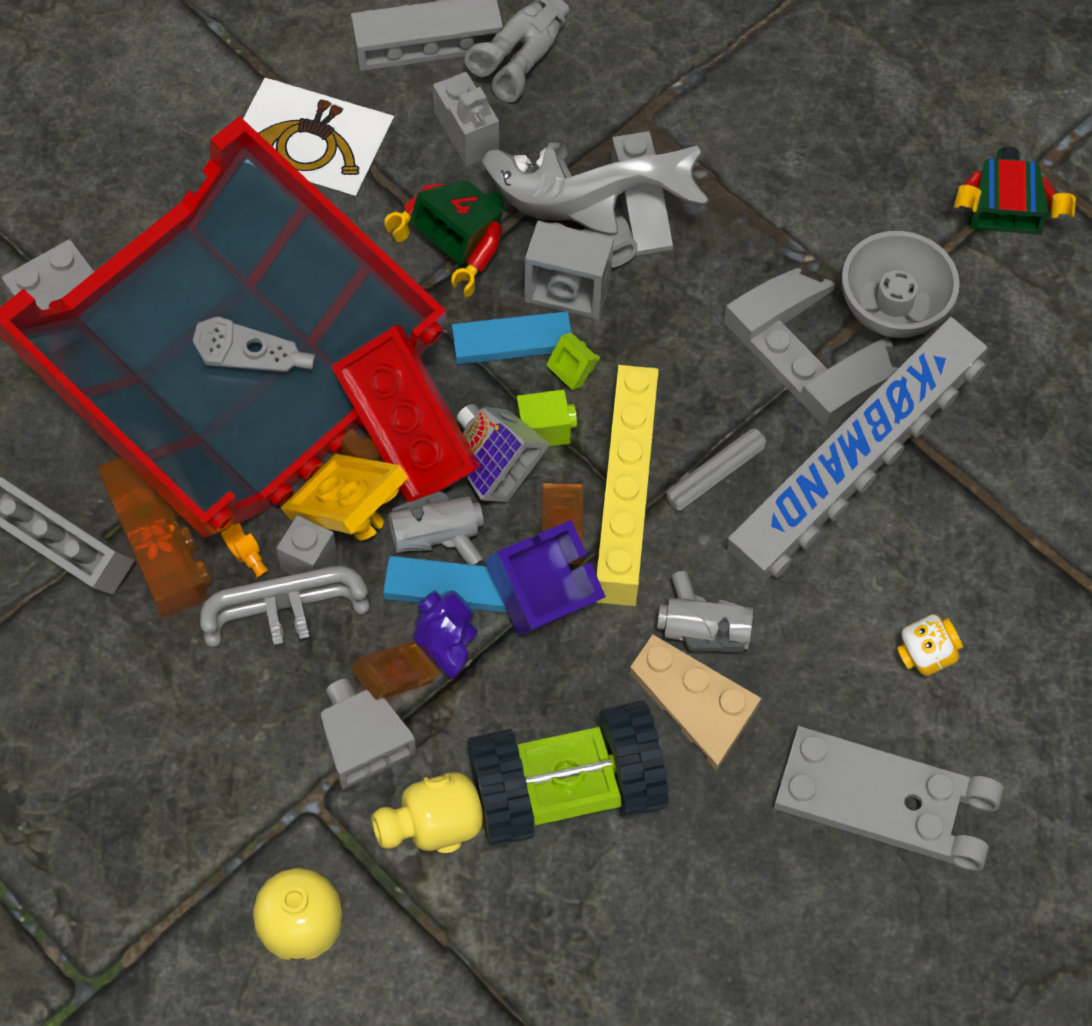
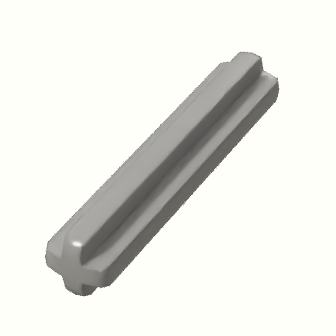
M750 429L668 489L666 493L668 503L675 510L685 508L765 448V437L757 429Z

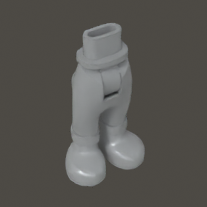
M535 0L532 4L514 14L504 25L501 32L492 39V43L485 42L471 46L464 57L467 68L476 76H488L499 66L504 57L510 54L519 42H522V48L512 56L510 62L494 76L492 81V90L499 99L505 102L516 101L524 92V74L528 73L534 64L554 44L559 29L565 24V17L570 12L569 6L563 0Z

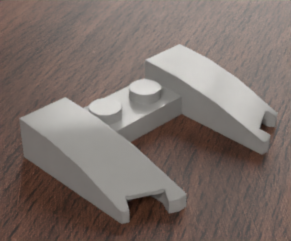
M796 268L766 281L726 305L723 323L827 429L865 402L899 368L892 367L887 352H891L893 346L891 340L886 336L827 369L784 324L832 292L835 284L828 279L819 282L801 274L802 269Z

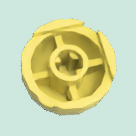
M299 867L282 870L269 878L257 893L253 909L257 936L265 948L280 959L305 958V960L316 958L331 948L341 932L343 911L340 896L331 882L314 870Z

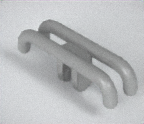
M345 566L325 567L214 593L204 602L200 611V626L204 631L206 644L210 647H216L221 643V628L226 622L267 613L273 643L276 645L283 643L282 638L284 637L282 625L279 622L278 610L291 607L295 618L296 633L300 639L309 637L303 604L335 597H345L351 601L356 613L365 614L370 608L367 598L368 590L362 576L354 569Z

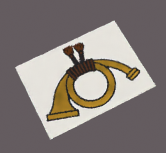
M264 78L243 119L308 181L356 196L394 116ZM250 159L246 162L255 165Z

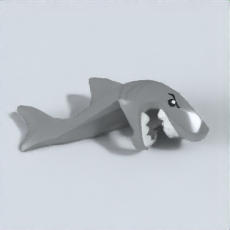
M549 143L540 152V158L536 161L539 169L532 173L534 167L526 155L513 156L501 150H490L481 161L507 201L523 214L541 220H572L596 232L610 235L618 233L614 211L617 196L631 188L648 184L663 187L688 203L704 205L709 201L707 195L693 178V168L701 155V149L697 145L675 152L645 155L611 163L574 176L571 175L564 161L568 153L563 143Z

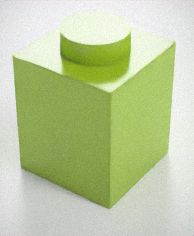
M565 390L517 395V417L543 437L550 446L570 444L571 428H577L575 405H567Z

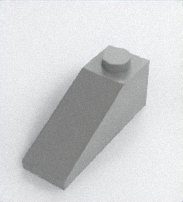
M649 131L612 137L611 163L645 155H656ZM643 184L619 194L625 219L632 232L633 239L638 244L635 256L673 250L663 187Z

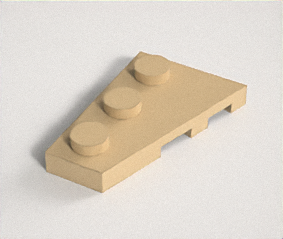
M655 635L651 636L630 667L632 677L662 710H666L681 727V732L691 743L694 742L706 755L707 762L715 771L718 770L761 702V698Z

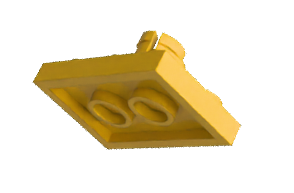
M336 454L281 509L289 520L294 521L298 515L321 527L354 534L358 540H365L377 533L371 526V523L377 529L383 527L384 519L376 510L382 504L392 500L397 495L398 488L409 477L400 465Z

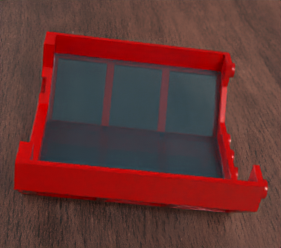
M241 116L237 117L210 139V160L202 170L207 178L196 193L193 190H189L178 205L63 298L51 301L48 309L42 310L37 306L36 300L25 289H22L0 307V338L203 538L262 514L273 504L276 507L282 505L293 493L294 489L292 487L302 478L306 481L309 480L323 466L321 461L331 452L336 455L343 451L352 440L351 435L358 428L366 429L331 367L333 364L395 325H402L419 357L427 347L433 345L441 337L445 330L443 323L446 310ZM218 316L231 320L235 324L292 341L299 352L316 355L313 369L293 366L289 371L282 372L205 365L192 341L197 323ZM252 342L247 346V349L251 352H258L262 349V345L258 342Z

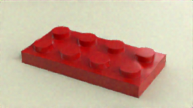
M402 325L393 326L331 366L384 462L400 465L409 477L399 487L407 502L440 492L481 468Z

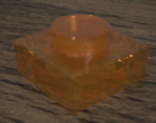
M353 429L340 438L342 455L380 461L379 457L381 455L370 438L365 437L362 439Z

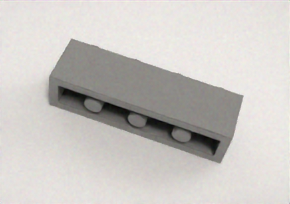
M438 0L429 3L351 13L353 38L360 71L463 57L469 48L475 44L492 43V39L503 28L497 0Z
M0 474V527L92 588L114 595L135 559L14 480Z

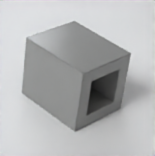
M298 515L276 548L281 571L290 575L330 567L337 555L334 532Z

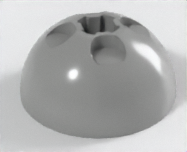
M887 231L869 236L851 250L843 266L842 288L850 311L866 328L887 337H914L933 329L949 314L959 293L960 281L958 271L948 253L934 241L912 232Z

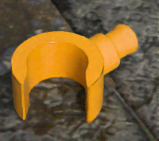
M240 523L231 526L221 533L224 542L234 557L240 563L245 562L248 568L254 571L257 578L268 572V568L265 567L262 562L263 559L259 555L260 549L251 533L247 536L245 535Z

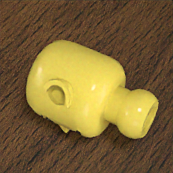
M460 772L446 773L430 779L426 777L423 781L416 782L403 791L401 798L402 807L397 809L382 807L371 816L373 831L381 848L392 849L399 846L404 839L411 838L419 849L428 852L437 850L441 853H449L459 849L462 842L473 839L481 832L484 823L482 806L477 790L472 780Z

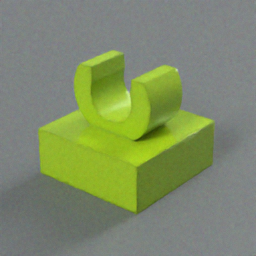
M568 333L560 337L546 366L568 387L575 390L583 386L589 373L595 369L600 356L595 355L587 348L585 342L580 341L572 333Z

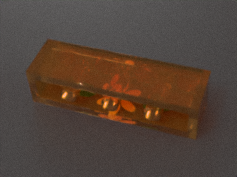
M122 457L98 466L104 487L161 619L205 602L208 596L204 585L211 583L203 561L194 562L190 551L196 549L189 529L187 526L179 528L175 520L176 517L181 515Z

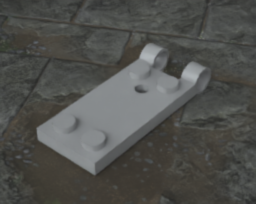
M798 726L774 809L949 862L966 870L980 871L984 869L989 846L986 842L976 837L951 835L958 805L961 802L978 810L996 811L999 809L1004 787L1000 782L984 776L967 777ZM914 797L919 800L921 807L915 811L910 810L905 806V799Z

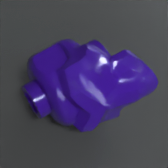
M434 590L417 605L421 613L416 619L415 627L417 629L413 633L415 642L421 645L428 659H434L438 667L448 678H454L461 672L469 656V652L464 646L472 640L478 630L471 624L474 615L472 608L456 591L449 590L439 595Z

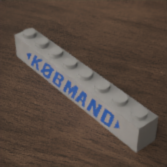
M950 317L728 537L727 551L763 584L771 575L776 578L782 575L793 561L790 556L800 546L803 549L811 546L821 533L818 528L828 518L835 521L848 507L849 502L846 500L856 490L863 493L876 479L877 474L874 472L884 462L887 465H891L903 452L905 447L902 444L911 435L915 438L919 437L932 421L930 416L939 407L942 410L947 409L959 395L957 389L966 380L972 383L980 376L986 367L984 359L988 347L954 318Z

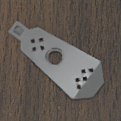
M218 316L197 323L192 340L205 365L287 372L293 366L313 369L316 357L314 354L299 352L292 341L235 324L231 320ZM252 342H258L262 345V349L258 352H251L247 349V346Z

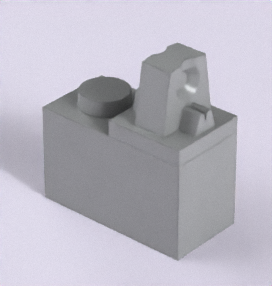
M464 72L433 84L434 113L465 166L481 161L490 150H499V120L490 107L481 87L476 88L468 73Z

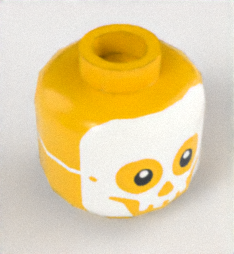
M930 614L905 626L901 632L904 644L897 647L907 669L909 670L916 666L918 671L924 676H931L958 662L960 655L958 650L964 648L949 617L942 620L937 614Z

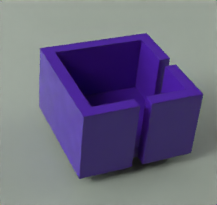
M572 520L539 533L533 538L530 537L497 551L485 559L518 636L606 597L591 562L572 572L568 564L587 555Z

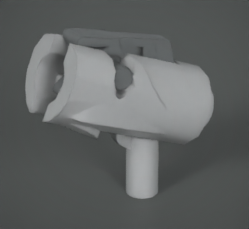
M440 491L394 507L392 512L389 513L388 521L397 553L432 550V545L442 543L446 548H456L468 565H478L484 560L468 538L477 536L478 527L484 526L480 503H472L470 496L450 500Z
M687 571L674 573L671 578L678 598L669 597V604H660L657 629L665 630L664 639L684 641L690 651L744 652V650H748L753 608L743 607L720 599L718 603L706 602L703 597L694 594Z

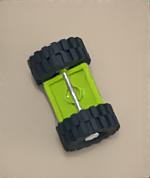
M643 700L601 709L599 712L600 727L522 744L516 743L512 729L467 738L473 782L481 802L484 830L490 847L533 838L535 836L534 825L613 808H619L623 817L668 808L669 796L667 792H669L666 781L667 773L663 763V752L659 745V736L657 729L655 730L653 716L650 714V709L646 702Z

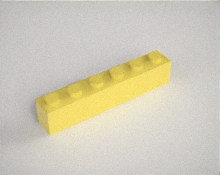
M618 365L597 578L606 597L597 601V603L636 606L658 380L657 368Z

